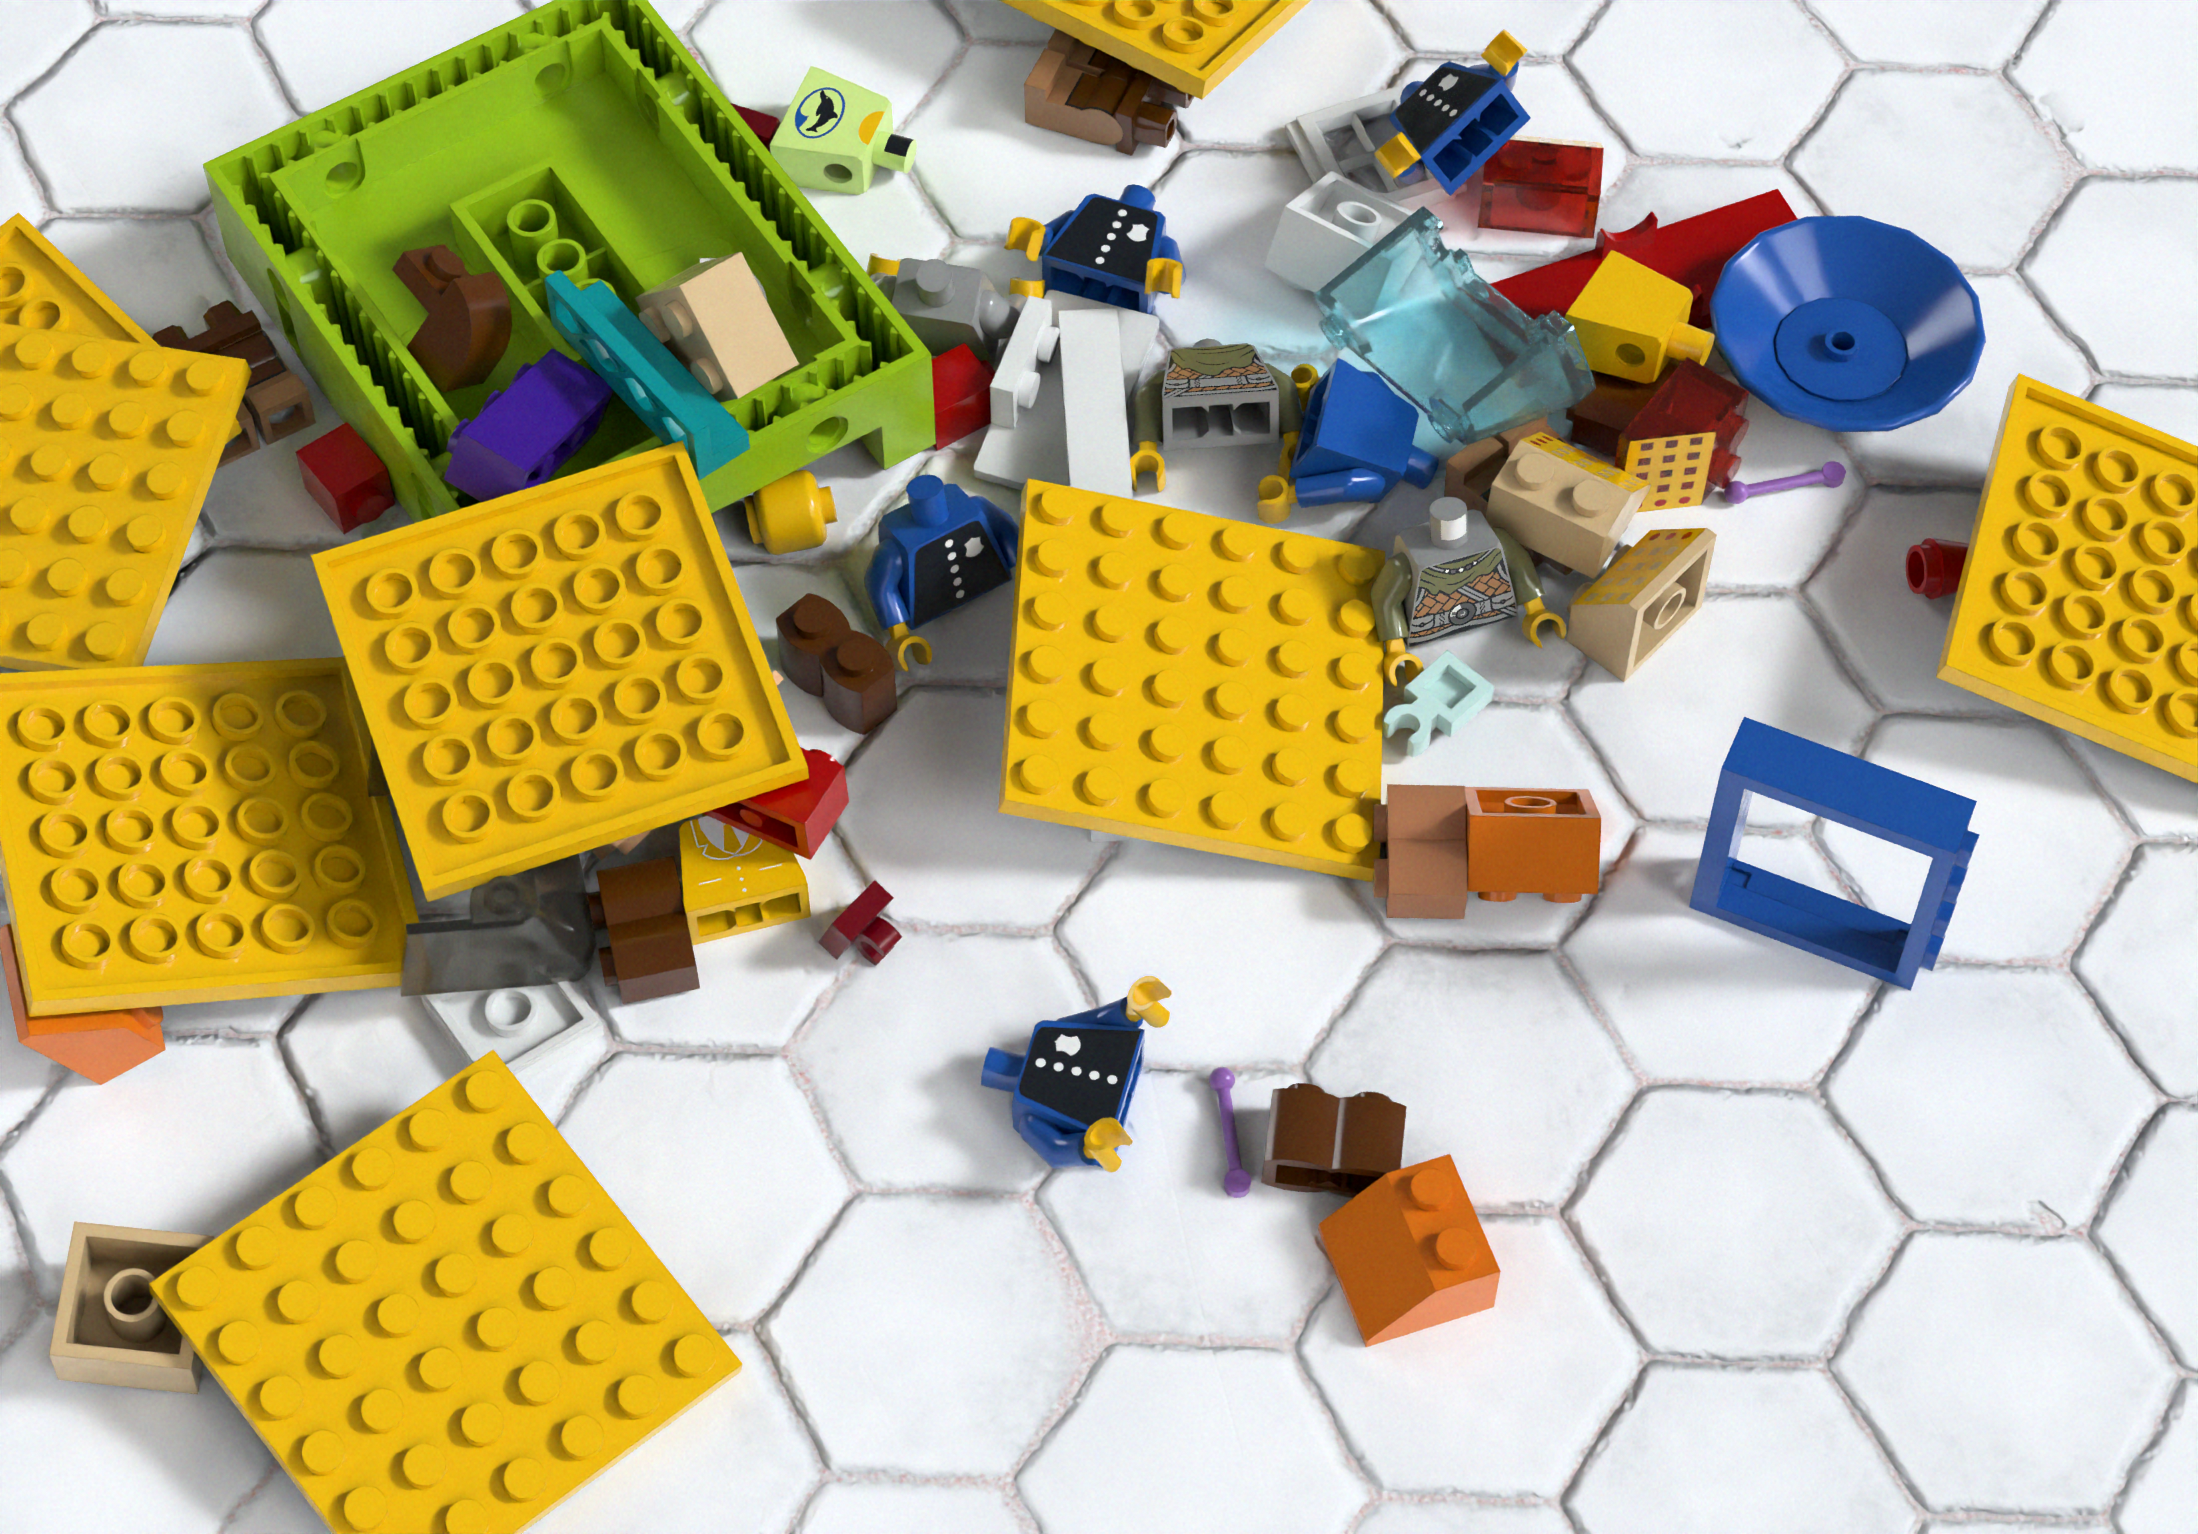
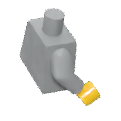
M870 253L866 270L868 276L929 350L931 356H939L965 343L980 362L986 360L991 365L995 363L999 340L1012 336L1028 296L1044 299L1045 280L1029 281L1013 277L1010 278L1009 296L1005 299L995 291L986 272L976 268L946 264L939 259H929L927 261L912 258L890 260L878 257V254Z

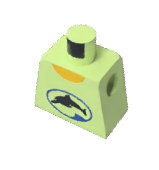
M810 66L770 143L771 155L797 187L854 195L867 192L879 166L908 173L913 165L917 149L915 139L894 134L892 103L887 97L814 66Z

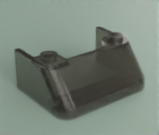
M371 737L367 780L368 797L390 796L391 793ZM579 853L511 876H498L486 884L473 887L469 904L471 919L406 924L399 988L401 997L553 985L564 981L575 982L583 978L593 965L596 938Z

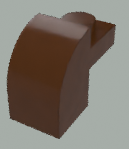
M445 244L403 252L392 270L429 313L406 348L443 393L484 384L503 357L510 341L512 329L511 307L499 277L494 271L471 276L465 269L463 261L450 251Z

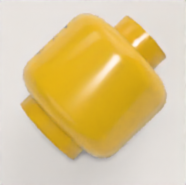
M807 470L794 471L753 492V495L744 497L753 543H763L766 550L773 555L822 546L827 538L826 524L838 522L831 486L819 488L815 476Z

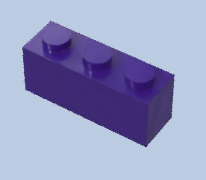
M550 349L534 365L528 362L524 363L504 393L495 390L484 403L476 419L471 421L465 418L459 423L446 447V450L453 455L444 480L480 502L545 483L598 432L614 390L597 374L557 350Z

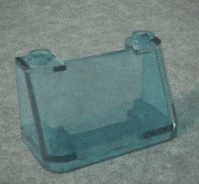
M1424 206L1419 208L1313 295L1324 317L1318 325L1328 341L1340 351L1347 346L1427 414L1434 430L1449 444L1457 439L1463 445L1468 446L1578 405L1596 389L1593 375L1574 326L1555 310L1547 316L1541 314L1533 320L1475 273L1466 252L1461 248L1456 252L1445 248L1439 234L1444 228L1443 223Z

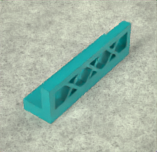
M560 269L544 278L552 326L665 445L683 440L698 480L703 479L750 449L748 432L601 280L580 291Z

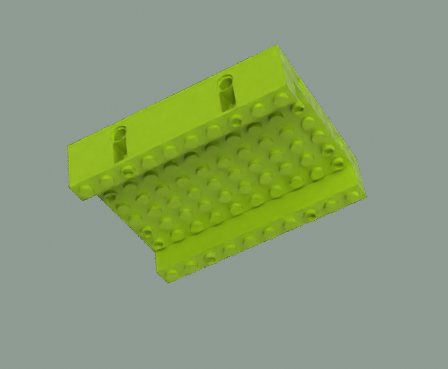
M553 0L202 164L227 257L343 423L348 422L387 467L393 494L413 523L482 503L444 480L453 455L446 450V447L459 423L465 418L471 421L476 419L488 397L495 390L504 393L524 363L528 362L534 365L553 348L600 376L552 326L544 278L559 269L580 291L601 280L638 319L641 309L635 297L691 266L700 263L699 258H720L742 252L752 273L762 284L767 302L799 364L739 399L720 402L728 413L748 432L750 449L703 479L698 480L711 514L860 438L884 470L936 444L931 353L648 0ZM445 244L450 251L463 261L465 269L471 276L494 271L505 288L512 314V329L508 347L484 384L445 393L441 391L406 348L429 313L392 270L403 252ZM613 391L598 432L546 482L666 445Z

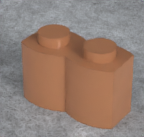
M1387 784L1385 804L1373 805V841L1385 843V859H1374V898H1386V918L1464 919L1467 902L1465 786Z

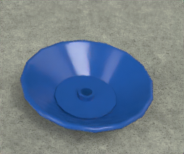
M1806 216L1758 233L1724 264L1709 302L1714 347L1739 385L1783 417L1833 432H1887L1938 414L1972 382L1986 343L1979 297L1954 261L1910 230L1862 216Z

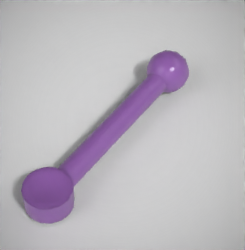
M1829 461L1823 465L1821 471L1746 485L1741 481H1732L1725 487L1724 494L1728 502L1740 504L1748 496L1823 483L1827 487L1836 488L1843 483L1846 470L1839 462Z
M1218 1067L1211 1072L1209 1083L1218 1095L1229 1168L1224 1179V1189L1229 1196L1241 1198L1250 1191L1251 1177L1246 1170L1242 1169L1230 1092L1235 1084V1077L1233 1072L1227 1067Z

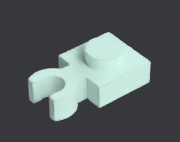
M1446 650L1405 687L1403 701L1407 704L1397 705L1387 712L1383 721L1382 734L1389 738L1400 728L1414 730L1416 733L1412 734L1408 739L1406 753L1411 758L1416 757L1428 748L1431 732L1436 727L1451 738L1489 704L1493 698L1494 686Z

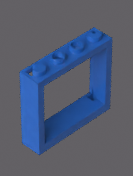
M1744 716L1720 771L1689 908L1911 991L1920 967L1933 971L1945 940V934L1954 913L1957 898L1969 869L1968 865L1980 834L1968 830L1977 801ZM1753 792L1932 857L1912 924L1737 860Z

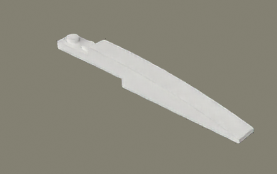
M1118 308L1059 310L1058 326L1068 485L1074 488L1133 499ZM1090 830L1091 842L1143 840Z

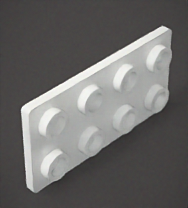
M1048 290L1044 299L1029 295L990 385L991 425L973 465L974 477L1023 490L1028 478L1069 486L1058 326L1059 310L1118 308L1126 410L1158 333L1159 318L1056 290Z

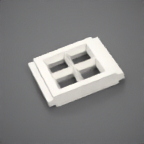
M1402 85L1296 116V121L1285 124V132L1313 184L1330 171L1347 178L1345 175L1347 173L1374 165L1389 191L1380 195L1411 211H1416L1455 199L1456 194L1467 191L1468 183L1465 181L1450 196L1425 167V174L1428 180L1399 189L1395 180H1393L1375 157L1374 153L1378 149L1363 123L1391 115L1400 105V97L1404 90ZM1353 127L1367 153L1337 161L1323 135Z

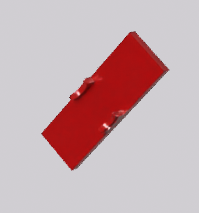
M1779 189L1657 228V217L1653 212H1650L1642 222L1623 232L1610 233L1601 228L1597 233L1596 246L1593 250L1463 292L1460 308L1511 394L1587 369L1557 360L1565 316L1611 250L1621 253L1690 289L1693 300L1688 325L1703 330L1712 327L1709 302L1724 264L1758 233L1789 223L1798 218Z

